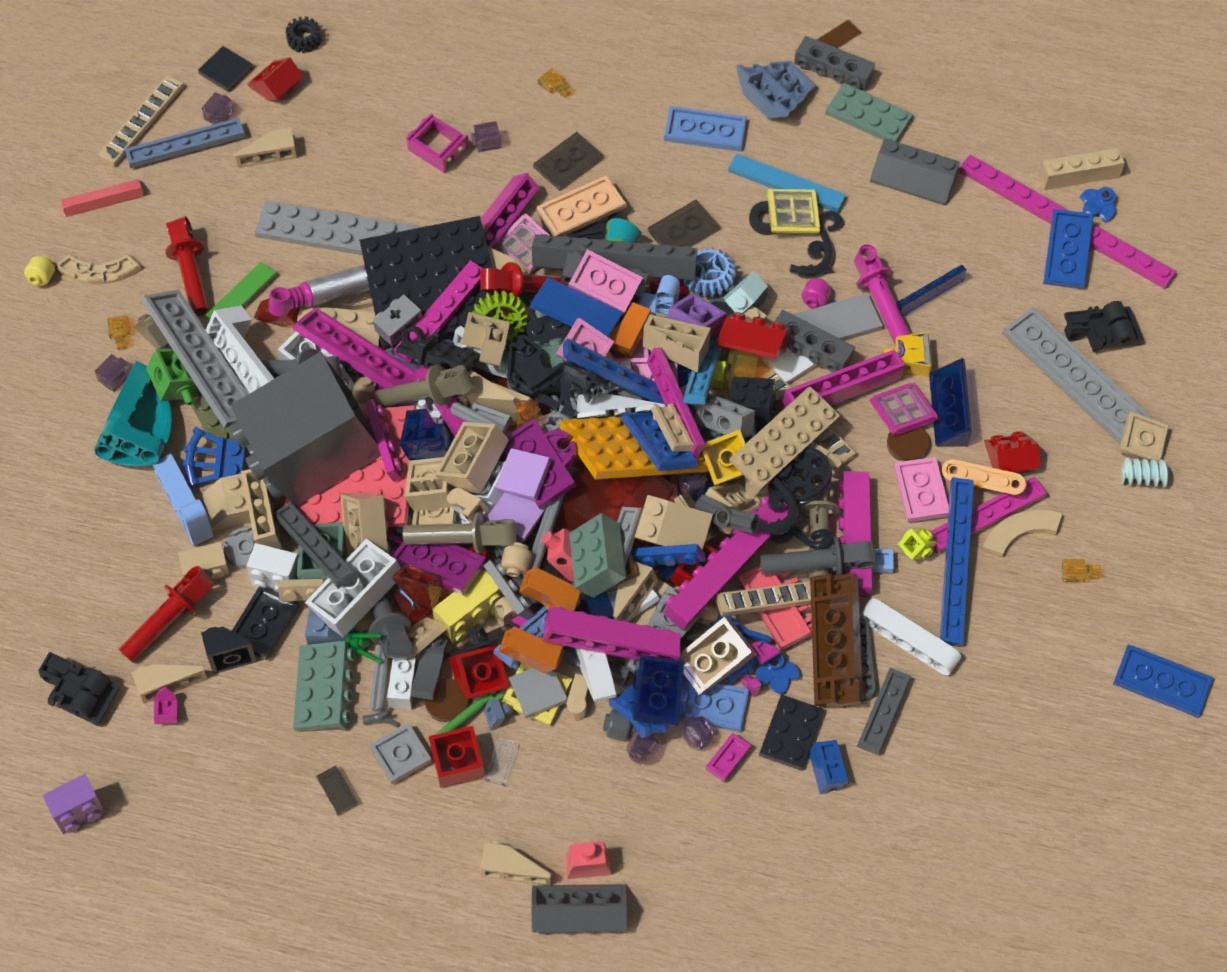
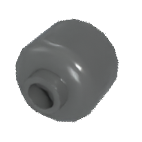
M613 709L610 711V714L606 713L602 731H606L608 738L626 741L630 734L634 735L635 727L631 721Z

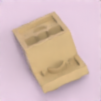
M444 457L409 461L405 498L413 510L412 525L456 524L457 512L447 501V495L456 487L435 476Z

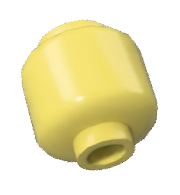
M35 256L27 264L24 274L31 284L44 286L52 278L55 267L48 257Z

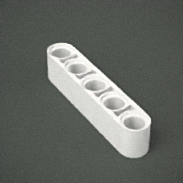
M871 598L859 614L860 618L868 623L870 629L943 675H949L962 658L955 648L877 599Z

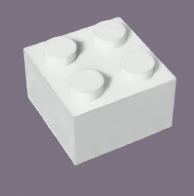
M255 543L246 565L252 586L256 589L259 586L266 587L279 593V580H298L297 553Z

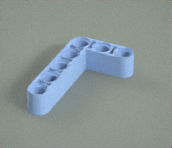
M664 275L656 295L643 292L640 303L636 304L651 309V315L655 312L668 314L670 307L679 302V280L671 275Z
M172 454L161 457L152 467L191 543L195 546L214 537L200 499L195 500Z

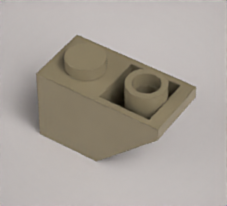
M150 314L141 316L137 320L138 323L133 326L154 347L162 348L168 343Z

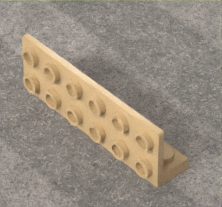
M808 387L729 459L750 481L749 485L751 488L746 494L752 500L766 488L783 468L816 438L819 439L839 418L840 415L811 387Z

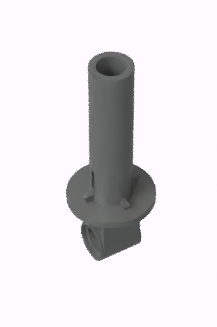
M307 348L301 351L297 359L260 361L275 379L319 352L313 348ZM339 356L326 357L341 377Z
M833 537V545H830L828 549L760 555L761 573L764 575L833 568V571H836V576L842 575V570L871 568L875 565L873 544L870 541L839 544L838 538Z
M385 593L371 608L375 621L369 628V633L382 634V637L370 639L373 643L382 647L385 658L408 659L412 651L411 641L407 636L411 629L410 621L404 614L394 613L388 595Z

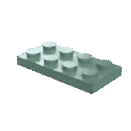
M846 83L842 84L825 112L826 115L883 141L884 138L896 142L913 117L912 113Z

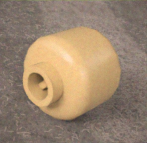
M515 542L514 545L505 547L501 567L507 571V575L519 577L520 574H525L529 570L532 553L528 550V546Z

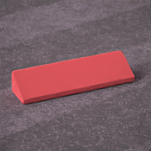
M139 179L64 198L61 199V203L67 217L142 197L144 194Z

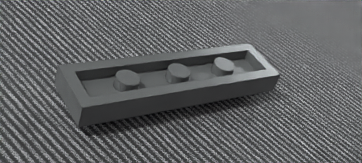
M889 668L857 747L876 755L879 754L910 680V675Z

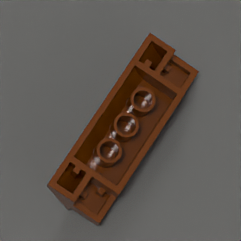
M855 573L838 576L825 574L810 577L814 705L846 708L848 705L862 704L858 575Z

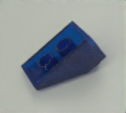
M640 654L635 662L633 678L634 721L678 727L685 661Z

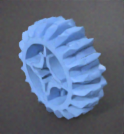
M713 246L710 250H707L705 247L703 251L698 250L697 276H695V280L684 279V285L689 288L690 293L695 291L696 295L703 294L704 298L707 295H711L713 298L716 293L721 296L723 291L728 292L729 287L734 284L736 278V266L733 263L732 257H729L727 252L722 253L721 248L714 251Z

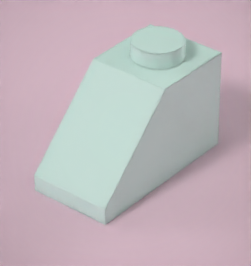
M753 271L723 298L734 312L743 313L757 300L767 288V285Z

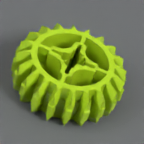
M495 290L493 296L487 293L486 299L480 298V304H475V311H472V313L499 319L500 312V320L510 322L506 340H509L511 343L513 342L512 337L518 338L520 336L519 332H524L528 313L525 310V304L521 302L518 296L515 297L512 292L507 295L506 291L503 290L498 295V292Z

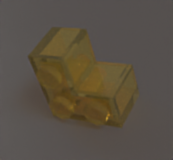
M731 348L728 357V364H731L730 372L726 371L724 384H728L727 391H730L733 376L756 377L760 355Z

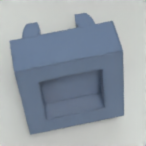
M498 698L490 699L483 710L490 730L498 729L503 720L509 718L507 714L512 713L510 705H500Z

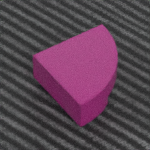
M762 642L750 644L757 653L755 657L761 665L781 653L774 645Z
M746 675L740 682L746 689H749V693L753 697H756L760 694L761 682L756 678L750 679V675Z

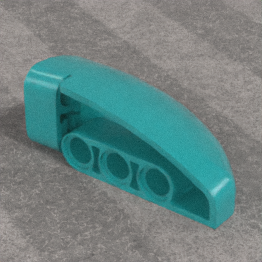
M135 361L94 448L97 457L125 466H147L156 464L159 461L171 432V409L169 400H160L147 372V365Z

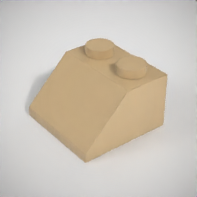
M242 474L220 478L202 493L212 531L251 523Z

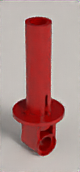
M187 216L166 223L171 244L166 248L165 253L167 258L178 261L188 304L196 316H201L209 312L196 256L203 252L204 244L202 241L193 238L191 223Z
M514 262L504 264L501 270L495 268L480 269V291L494 292L496 290L499 292V295L503 290L506 291L507 295L512 292L515 297H519L521 292L537 294L548 277L566 286L569 284L560 282L561 277L523 274L520 266Z
M194 566L174 588L166 584L164 588L168 592L169 598L118 650L133 663L182 612L187 613L188 611L192 615H196L193 606L204 594L211 590L214 581L200 566Z

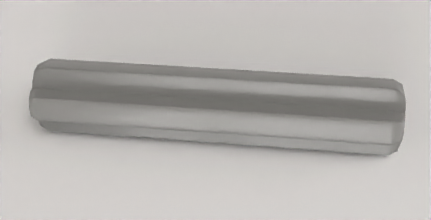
M455 402L450 409L452 414L467 422L496 424L504 434L507 431L505 426L458 402Z

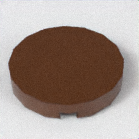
M922 427L900 435H892L889 432L887 448L889 453L897 460L910 461L922 459L929 448V438Z
M444 678L439 680L433 700L424 699L427 713L433 719L439 722L453 720L468 708L469 699H466L454 679Z

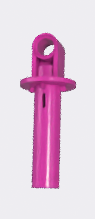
M862 245L854 258V264L861 277L856 285L860 290L870 289L895 344L896 337L910 335L886 282L892 277L893 270L890 267L882 266L876 249L872 245Z

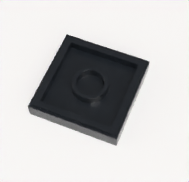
M222 46L198 69V73L229 92L253 68V64L225 46Z

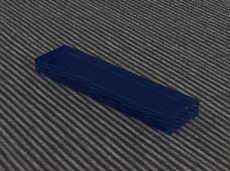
M960 265L898 301L897 306L902 317L963 282L967 269Z

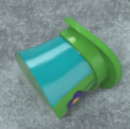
M614 218L606 224V240L638 243L642 237L640 229L627 220Z

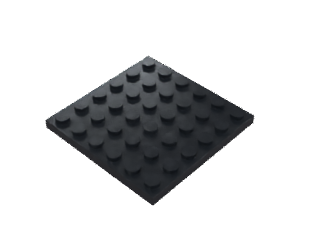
M480 216L359 240L375 316L379 312H384L390 307L393 300L399 299L403 295L421 310L423 316L470 260L483 269L492 268ZM479 284L437 333L439 334L438 338L454 335L455 330L459 326L465 328L468 313L475 311L474 306L475 304H480L479 299H486L487 293L493 296L494 292L480 291ZM380 336L382 350L396 347L402 338L391 346Z

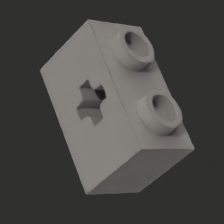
M403 295L399 299L393 300L390 307L384 312H379L373 320L374 329L385 341L393 346L403 337L406 330L413 327L419 321L422 313L412 301Z

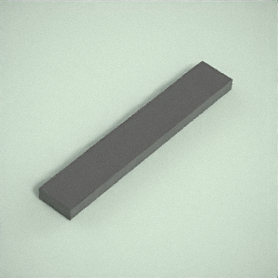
M291 502L273 513L278 523L337 589L356 578L355 572Z

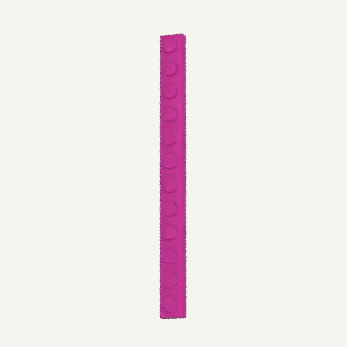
M971 154L959 167L958 172L1049 224L1052 222L1053 209L1070 211ZM1092 225L1091 248L1163 289L1167 287L1175 276L1176 271L1100 227Z

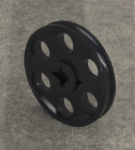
M806 447L799 454L804 455L803 460L794 461L793 459L790 462L792 471L789 476L780 479L778 477L779 473L776 475L782 483L787 485L786 487L793 495L798 490H805L802 496H794L798 505L806 504L819 498L828 489L832 480V469L828 458L824 453L812 447ZM816 461L823 462L820 467H812ZM795 470L798 474L803 475L804 481L801 477L796 476ZM815 479H823V482L819 485L812 484ZM770 481L768 486L771 493L779 491L776 490V486Z

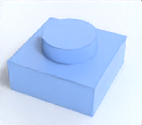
M873 549L875 565L872 567V572L893 573V549Z

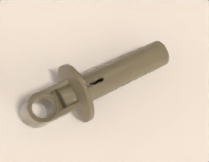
M433 365L428 369L425 379L375 391L374 402L377 406L381 405L382 408H387L431 397L436 404L446 405L451 401L452 396L465 394L472 390L475 383L463 365L447 370L441 365Z
M815 479L812 484L815 485L817 482H823V479ZM830 485L819 498L798 507V512L801 515L809 517L810 541H821L823 538L811 540L810 534L819 529L829 530V517L839 513V506L830 502ZM829 568L809 570V581L810 577L829 574Z
M482 512L475 513L473 523L405 525L403 528V541L405 545L473 543L475 552L483 554L486 545L509 546L514 545L515 542L517 543L515 520H485Z

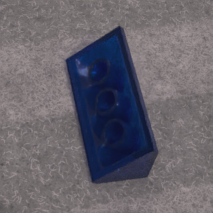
M960 358L929 374L932 408L938 415V420L933 422L935 445L937 447H968L972 434L965 359Z

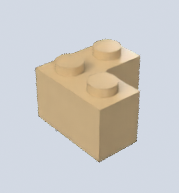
M469 312L461 344L471 348L482 349L479 361L489 365L500 366L510 322Z

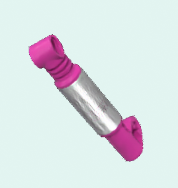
M358 266L307 280L298 287L289 289L283 287L273 288L269 294V311L272 315L280 317L287 315L293 308L302 306L313 307L369 291L365 266Z

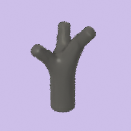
M391 707L380 713L362 716L364 725L380 722L391 724L395 727L399 726V723L387 717L392 711Z

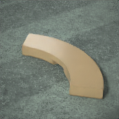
M69 254L54 265L55 270L63 276L86 284L117 282L141 270V266L128 254L103 265H91V263L81 261Z
M1029 510L1014 514L994 527L986 538L982 551L1003 557L1007 547L1017 537L1025 533L1044 532L1056 535L1062 513L1049 510Z

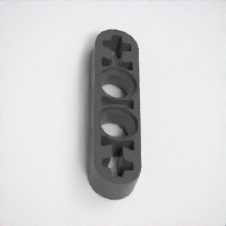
M860 618L861 645L866 647V652L861 653V664L866 665L869 669L867 673L862 674V684L863 680H866V689H868V693L863 691V701H868L872 699L875 693V678L868 623Z

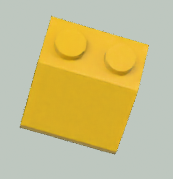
M740 429L705 442L701 452L708 466L714 486L744 476L729 461L745 445Z

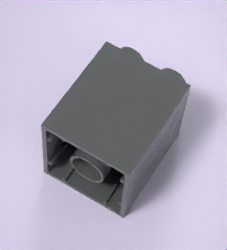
M322 352L315 354L231 404V408L238 421L229 427L242 448L247 446L251 454L246 458L250 470L258 481L263 479L266 487L275 499L285 495L295 507L381 457L375 435L353 393Z

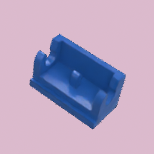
M837 740L815 742L808 753L819 793L826 794L829 789L834 787L835 791H839L849 781Z

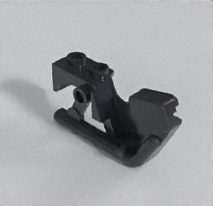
M520 335L516 343L510 344L507 380L510 387L514 391L530 397L571 419L576 418L578 412L570 408L571 388L574 383L582 387L585 402L589 403L599 390L596 374L588 369L583 371L575 363H571L568 360L564 363H559L553 368L544 367L540 361V358L543 356L541 348L526 335ZM560 380L561 398L558 401L541 393L549 386L554 387L556 382Z

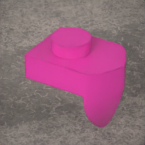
M166 687L162 688L154 699V724L177 723V698Z

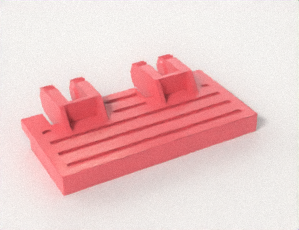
M761 565L738 576V581L744 590L800 582L796 577L781 584L780 581L790 576L793 572L762 575ZM811 604L801 605L797 608L794 606L758 611L759 616L780 650L812 635L811 615L804 619L802 618V615L811 611Z

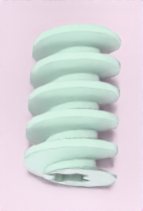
M1125 458L1121 469V481L1123 484L1125 479H1128L1129 485H1132L1133 480L1136 479L1137 485L1140 486L1142 480H1145L1146 486H1149L1151 480H1153L1155 487L1158 486L1159 481H1162L1163 487H1166L1168 467L1164 460H1160L1157 464L1155 459H1152L1150 462L1147 459H1142L1140 463L1138 458H1135L1132 462L1130 458Z

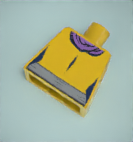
M929 332L898 336L895 339L894 348H883V353L895 349L905 364L904 374L929 377L931 370Z

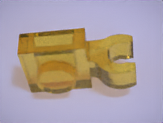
M552 68L538 78V84L551 94L557 91L564 98L571 94L568 91L570 85L565 82V78Z
M128 315L107 318L110 339H115L117 350L126 349L125 337L131 336Z
M1062 559L1063 582L1085 583L1086 577L1089 579L1100 578L1101 565H1085V559Z

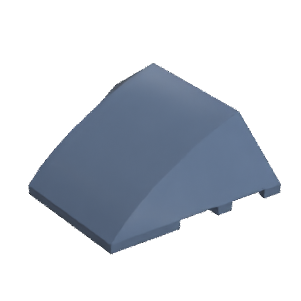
M791 61L770 62L767 66H760L756 63L752 67H744L743 65H737L736 67L743 95L768 119L787 117L816 86Z

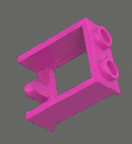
M432 113L427 118H424L414 131H411L406 138L407 148L410 152L443 173L447 171L446 161L449 158L457 160L459 157V147L465 150L469 149L468 135L461 134L434 117ZM432 129L452 141L440 154L420 142Z

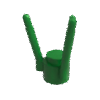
M354 630L348 633L346 642L351 648H354L355 654H361L380 664L383 662L382 659L363 650L369 646L370 638H381L382 634Z

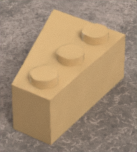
M650 315L644 325L643 347L651 351L653 348H662L664 355L668 359L698 373L709 349L711 328Z

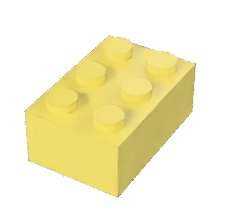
M483 569L464 595L453 592L433 608L434 620L442 622L447 628L441 634L444 638L448 639L451 645H454L457 641H463L473 626L477 623L483 625L489 616L495 615L494 605L502 598V592L490 574Z

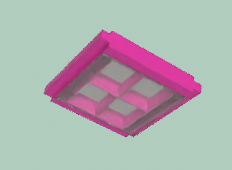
M908 383L870 398V403L892 435H900L938 420V415L915 383Z

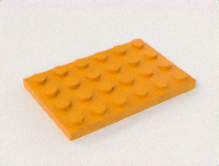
M622 417L573 418L561 420L560 429L572 436L569 442L575 441L577 454L595 479L709 471L702 452L696 459L698 461L697 468L658 471L621 420Z

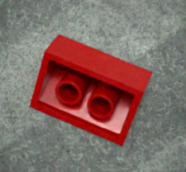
M733 312V314L725 318L716 341V345L777 359L787 351L791 328L785 327V323L774 321L772 324L765 322V319L761 317H753L751 319L745 317L744 313Z

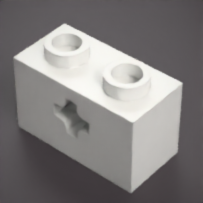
M393 658L387 695L389 707L412 710L413 697H411V688L417 671L416 658Z

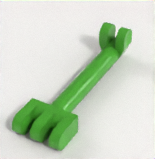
M499 690L481 695L478 700L438 730L437 734L455 730L485 706L490 699L498 698L499 702H502L505 695L500 693L496 696Z

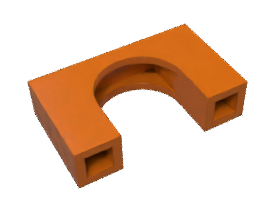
M633 302L631 303L623 320L614 328L609 336L614 341L609 349L610 352L620 358H632L644 335V325L651 315V309Z
M533 567L525 573L519 592L541 602L548 611L550 607H562L570 611H574L578 607L580 591L575 589L574 585L537 567ZM514 626L505 631L499 652L546 674L559 666L561 661L559 655L565 645L545 642L543 638L536 637Z

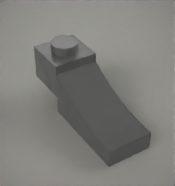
M438 636L421 650L418 668L411 688V697L433 700L447 653V638Z

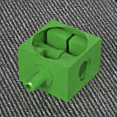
M156 349L146 369L160 400L184 399L186 405H192L194 403L193 399L199 398L200 390L173 349Z

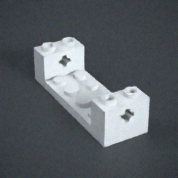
M241 305L214 310L206 331L247 394L272 381L274 377L244 340L252 321L249 314Z

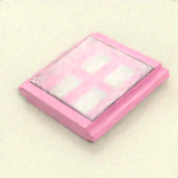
M525 213L501 236L492 249L516 259L531 270L529 273L531 274L537 268L532 266L535 234H549Z

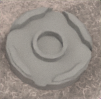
M242 527L232 531L228 535L226 542H224L225 557L235 567L247 568L246 565L255 545L251 527Z

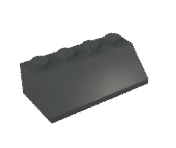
M884 138L870 182L945 206L957 177L960 161Z
M626 884L532 885V933L549 934L550 932H561L563 934H572L573 932H585L594 934L597 932L620 933L621 931H627Z

